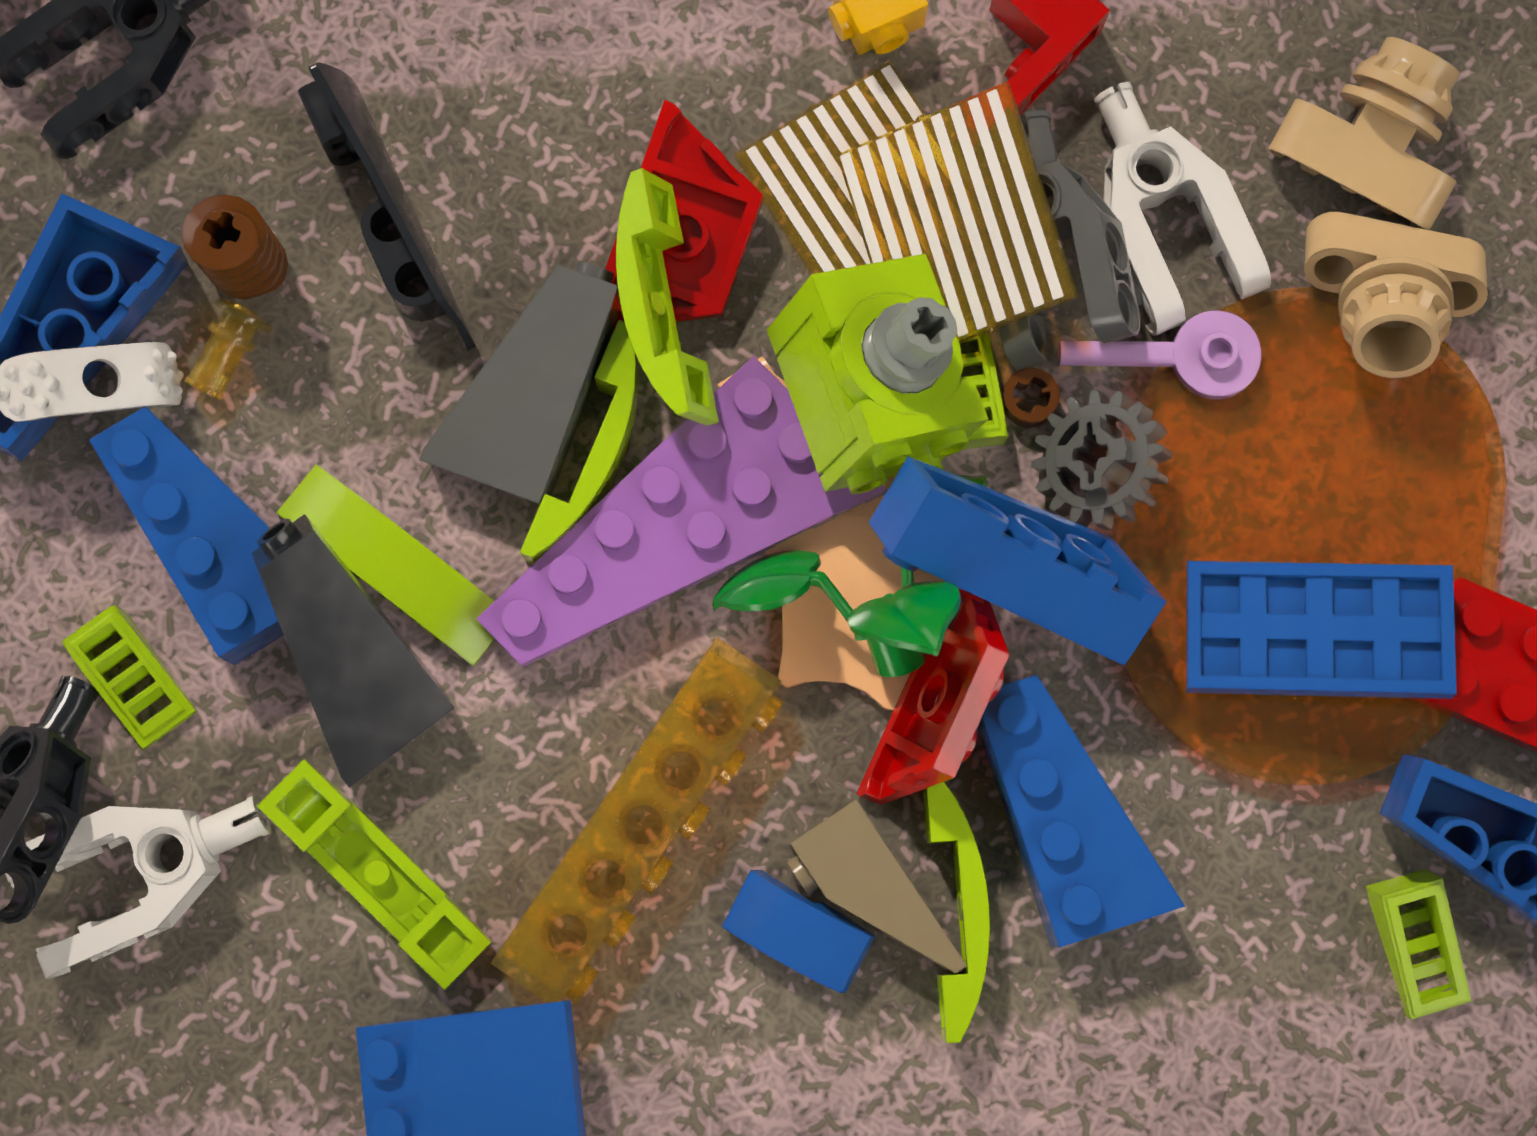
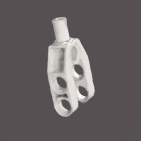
M1130 82L1118 84L1117 88L1119 91L1116 93L1112 86L1094 98L1095 105L1099 107L1116 145L1105 165L1103 201L1122 223L1137 304L1143 305L1151 322L1145 325L1148 332L1156 336L1185 324L1186 320L1184 305L1178 289L1141 211L1157 207L1174 196L1183 195L1188 203L1195 202L1213 240L1209 248L1214 258L1221 257L1241 300L1270 288L1271 275L1266 258L1226 171L1172 127L1159 132L1155 129L1150 130L1132 91L1133 87ZM1148 164L1156 167L1161 172L1164 183L1156 186L1145 183L1138 176L1136 166Z
M255 795L250 796L247 800L204 819L196 811L108 806L81 818L55 867L56 871H62L103 853L101 847L108 844L110 849L130 841L135 866L148 886V894L139 900L141 906L129 912L102 921H89L78 926L80 933L63 941L36 948V955L45 979L55 978L71 972L70 966L88 959L94 962L139 942L137 937L144 935L146 939L172 928L221 872L218 864L219 854L259 836H266L271 833L268 818L261 820L260 817H256L241 824L243 821L263 813L257 807L260 803L259 799ZM44 835L25 843L33 850L43 841ZM175 836L183 845L184 855L180 865L170 872L161 863L160 851L164 842L170 837ZM5 873L8 882H10L12 888H14L12 878L7 873Z

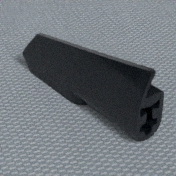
M321 62L309 66V71L315 81L302 86L298 90V94L327 157L332 164L337 166H345L361 160L378 197V200L370 204L363 213L361 230L395 305L402 315L420 322L432 320L447 313L456 324L467 350L476 347L358 86L350 76L338 68ZM395 223L402 237L392 242L379 240L383 228ZM423 276L429 286V290L422 296H405L403 292L406 284L415 277Z

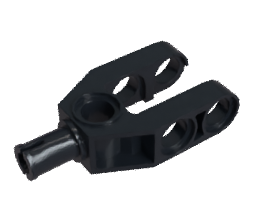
M51 0L0 37V79L9 88L22 87L26 84L23 78L39 67L45 71L83 44L80 42V39L86 37L89 41L111 25H114L132 47V52L126 56L129 62L90 90H87L84 86L74 94L77 99L52 116L40 133L58 158H73L77 155L74 149L90 138H93L95 142L134 116L131 111L132 109L137 107L141 111L164 95L196 38L187 25L192 22L189 15L210 0ZM157 13L156 20L150 27L144 30H136V26L142 17Z
M61 676L58 682L59 685L38 723H31L29 727L9 726L0 736V876L7 873L14 883L12 900L5 908L0 910V923H18L29 916L35 908L82 817L91 757L77 748L78 745L74 738L93 702L97 700L99 692L89 683L73 676ZM38 813L45 823V835L39 846L31 850L24 840V828L29 818Z

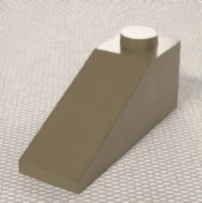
M854 800L790 843V847L796 856L786 863L807 895L819 889L827 901L952 973H957L967 966L857 800Z

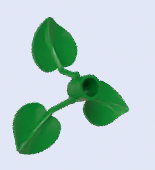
M957 475L984 487L988 485L985 475ZM792 550L769 554L745 565L722 585L712 603L714 612L719 607L736 611L771 610L795 601L805 594L810 586L819 587L848 622L850 630L854 633L855 640H867L877 673L883 677H899L920 668L926 661V654L938 656L945 632L959 610L961 595L958 587L948 582L923 581L914 583L913 571L901 567V589L894 594H886L884 597L867 601L853 610L824 572L817 571L821 566V560L817 553Z

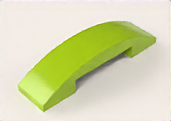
M640 168L630 173L622 200L617 230V283L625 326L642 369L664 402L677 415L709 426L719 421L708 364L704 360L681 351L662 254L663 250L684 243L673 186L667 181Z
M621 320L617 323L595 375L598 391L613 396V400L569 503L544 494L520 551L525 562L532 565L605 497L627 450L637 408L639 376L637 356L632 347L625 322Z
M315 464L276 512L283 519H290L292 522L306 514L350 571L472 666L477 664L496 640L476 619L494 600L317 464Z
M303 759L257 805L303 852L307 851L364 906L399 941L398 945L444 990L492 942L476 923L366 813L308 760Z
M942 782L923 789L927 844L953 843L961 957L967 966L962 969L963 973L937 974L942 1041L958 1043L961 1042L972 1020L985 979L990 937L989 900L981 856L974 835L953 793Z

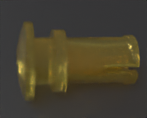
M216 298L213 304L224 309L217 323L210 321L207 329L212 333L189 376L187 375L184 381L204 393L221 400L224 395L223 392L245 351L253 352L256 344L251 342L257 329L259 328L270 334L272 327L249 308L233 301Z

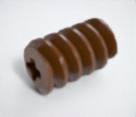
M223 194L204 199L196 204L186 216L181 233L184 248L220 292L230 298L247 300L274 291L282 285L288 268L286 251L254 205L241 197Z

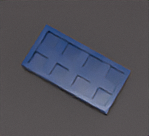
M1188 561L1186 566V693L1452 699L1457 694L1453 565Z

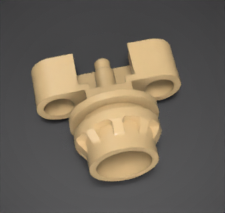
M1386 37L1379 52L1359 63L1355 69L1353 78L1360 86L1345 84L1339 93L1344 101L1358 110L1352 123L1312 103L1295 99L1268 147V151L1279 158L1283 156L1290 157L1300 163L1301 170L1313 176L1319 173L1340 184L1343 190L1351 194L1357 193L1377 204L1376 209L1387 215L1396 213L1410 220L1411 227L1430 230L1457 182L1448 174L1406 153L1405 150L1412 138L1430 144H1437L1443 134L1433 122L1446 123L1452 114L1451 90L1457 82L1460 72L1441 57L1420 46L1399 38Z
M1344 212L1321 214L1315 217L1306 229L1305 276L1314 287L1339 294L1338 310L1344 339L1352 347L1354 358L1358 364L1372 374L1388 378H1401L1425 370L1437 358L1440 345L1449 334L1452 317L1471 315L1481 309L1487 300L1486 253L1483 247L1472 239Z

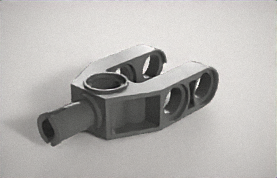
M1045 110L1025 112L1027 123L1023 122L1021 115L1015 116L1011 119L1010 125L1014 132L1017 153L1046 242L1063 240L1073 235L1087 310L1096 335L1104 344L1137 335L1140 331V314L1122 223L1081 173L1057 160L1050 124V113ZM1012 176L1004 180L1032 263V258L1037 257L1036 245L1014 177ZM1054 194V203L1047 215L1040 218L1042 204L1048 197ZM997 196L994 215L1025 308L1024 312L1017 315L1014 313L989 232L984 249L1006 319L998 322L1003 348L1013 367L1021 370L1043 364L1048 358V344L1043 317L1048 316L1046 303L1035 308L1033 306L1005 215Z

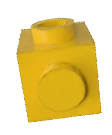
M833 0V5L828 7V15L840 41L843 42L851 39L858 55L875 49L876 53L881 55L901 47L908 41V33L925 26L929 4L927 0Z

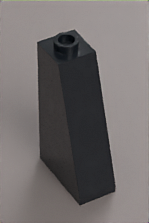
M304 514L294 522L290 519H284L270 527L258 539L257 544L260 547L251 554L339 774L350 788L452 711L454 706L435 677L306 514Z

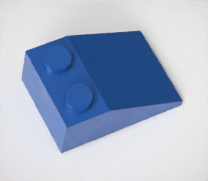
M571 1000L400 1020L356 1028L367 1136H586Z

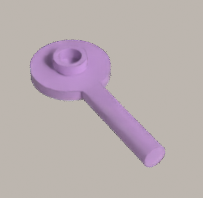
M1216 310L1203 312L1189 319L1181 327L1173 342L1115 341L1104 344L1102 341H1059L1057 356L1059 366L1173 367L1179 381L1192 393L1208 399H1224L1240 393L1255 378L1261 363V347L1256 333L1246 321L1232 313Z

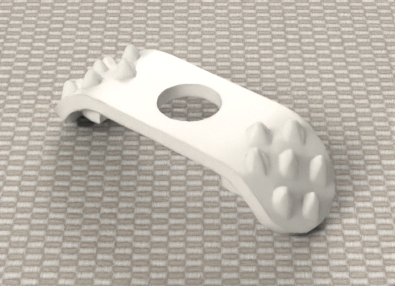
M161 342L61 349L18 355L5 360L0 366V411L11 420L23 422L57 416L143 408L145 406L167 407L180 405L183 389L180 387V381L184 373L177 368L176 353L172 352L169 345ZM102 361L109 364L115 370L118 377V386L111 396L98 397L86 389L82 374L88 363Z

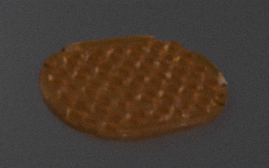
M1296 287L1268 291L1244 298L1219 310L1237 315L1252 327L1260 342L1261 363L1259 370L1251 383L1240 393L1224 399L1203 398L1183 386L1177 378L1173 367H1157L1144 388L1139 401L1154 412L1150 421L1156 420L1168 432L1156 444L1163 445L1172 451L1173 458L1158 463L1157 468L1158 471L1169 478V481L1166 485L1152 483L1148 491L1153 495L1157 503L1153 507L1147 506L1140 501L1133 506L1136 512L1135 522L1129 523L1116 514L1113 540L1167 601L1124 666L1133 684L1132 687L1145 707L1160 724L1201 758L1224 770L1249 779L1290 786H1316L1345 782L1378 772L1399 762L1402 754L1410 755L1437 734L1452 716L1411 698L1186 693L1187 562L1453 565V580L1462 577L1494 591L1506 488L1504 450L1499 427L1491 405L1479 382L1453 348L1446 341H1443L1435 361L1425 370L1411 376L1388 378L1372 374L1358 364L1354 358L1352 347L1344 339L1338 310L1339 294L1320 290L1316 287ZM1129 429L1128 440L1135 441L1134 434Z

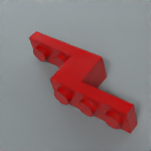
M1099 0L991 1L989 11L1036 51L1034 53L1030 48H1026L1015 58L1004 74L1008 81L997 91L1009 128L1011 127V119L1017 115H1022L1102 32L1110 10ZM985 91L978 99L994 144L1000 138V133L989 103L988 91ZM969 107L963 115V119L967 123L966 128L975 156L980 159L985 153Z

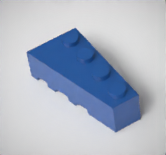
M61 193L0 315V366L9 358L28 353L122 344L189 264L181 247ZM92 361L86 365L82 374L85 387L105 365V362ZM0 411V452L23 461L60 416L17 422L5 417Z
M146 406L89 439L217 656L236 665L284 636L251 554L260 547L257 544L258 539L270 526Z
M909 456L868 522L884 545L882 549L883 554L896 565L910 571H916L919 568L948 583L954 584L958 589L968 591L1124 666L1167 602L1112 537Z
M1034 675L1003 685L996 697L988 702L977 729L1050 947L1060 948L1185 907L1039 677Z
M1402 754L1379 814L1537 927V803L1427 759Z

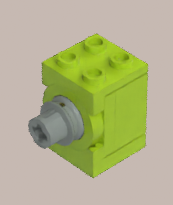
M926 253L811 274L767 328L775 355H779L777 361L818 475L823 474L820 480L825 492L849 487L851 494H861L884 485L888 481L887 478L895 477L908 456L943 469L941 461L947 456L970 445L968 437L988 420L973 377L960 381L963 360L960 343L956 337V320L950 310L945 307Z

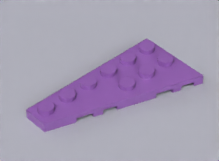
M753 355L713 393L718 423L706 426L686 419L476 619L522 667H525L592 635L594 631L619 619L645 610L663 598L682 589L686 590L756 557L797 534L825 524L843 512L864 502L873 501L885 495L887 488L882 485L861 494H851L849 487L825 492L820 480L823 474L818 475L788 389Z

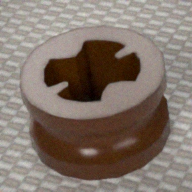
M1031 367L1017 371L1011 375L1003 388L1001 398L1004 413L1017 426L1032 428L1044 424L1048 421L1047 417L1054 413L1058 407L1060 398L1058 384L1050 374L1042 369ZM1030 383H1034L1042 388L1039 397H1047L1046 407L1035 405L1030 413L1024 412L1018 408L1021 398H1013V391L1015 388L1025 391Z

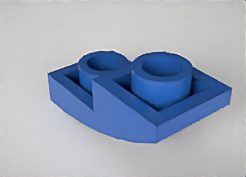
M750 870L722 925L724 929L776 961L839 993L847 992L875 938L874 934L826 903H813L763 870Z

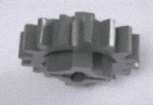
M1095 389L1090 392L1089 405L1087 406L1074 397L1067 399V407L1070 414L1064 419L1051 413L1047 419L1055 428L1051 436L1037 435L1035 439L1037 444L1046 449L1045 457L1031 461V468L1040 473L1047 474V477L1040 481L1036 489L1044 496L1053 498L1049 508L1063 517L1070 514V521L1088 527L1093 519L1095 525L1104 530H1112L1114 514H1117L1129 523H1133L1136 521V512L1133 507L1136 503L1140 501L1147 506L1153 507L1157 502L1148 491L1152 483L1166 485L1169 481L1166 475L1157 470L1158 463L1173 458L1172 451L1163 445L1156 444L1168 432L1156 420L1150 421L1154 412L1140 401L1132 405L1133 399L1123 392L1116 391L1109 401L1108 396ZM1116 421L1126 424L1131 429L1136 440L1129 441L1125 437L1122 438V431L1116 427ZM1069 478L1080 480V489L1086 492V498L1079 497L1074 492L1068 481Z

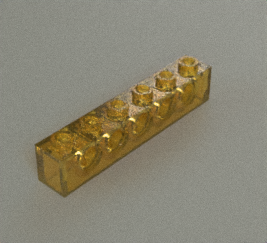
M717 637L496 954L491 964L546 1003L565 1001L568 998L575 1004H578L599 974V971L590 965L604 943L615 949L636 920L637 916L628 911L632 902L641 889L652 895L673 866L674 862L668 859L665 854L680 834L690 841L709 814L711 808L702 803L709 790L716 781L727 787L746 760L748 755L738 749L752 728L763 734L781 709L784 701L775 696L781 687V680ZM711 703H726L734 709L737 721L729 733L722 736H713L701 728L699 724L701 712ZM677 755H688L694 758L700 766V775L697 782L685 790H675L669 787L663 779L665 764L669 759ZM640 808H652L662 818L663 827L661 834L655 841L649 844L634 843L627 834V820L635 810ZM604 861L616 862L621 866L625 875V884L622 891L610 899H602L596 896L589 883L593 868ZM566 915L577 916L583 921L587 929V939L584 946L573 954L564 953L559 950L552 938L555 923Z

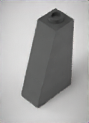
M578 261L576 270L558 264L425 445L419 460L541 504L544 494L552 496L621 308L618 286L612 284L614 273L584 261Z

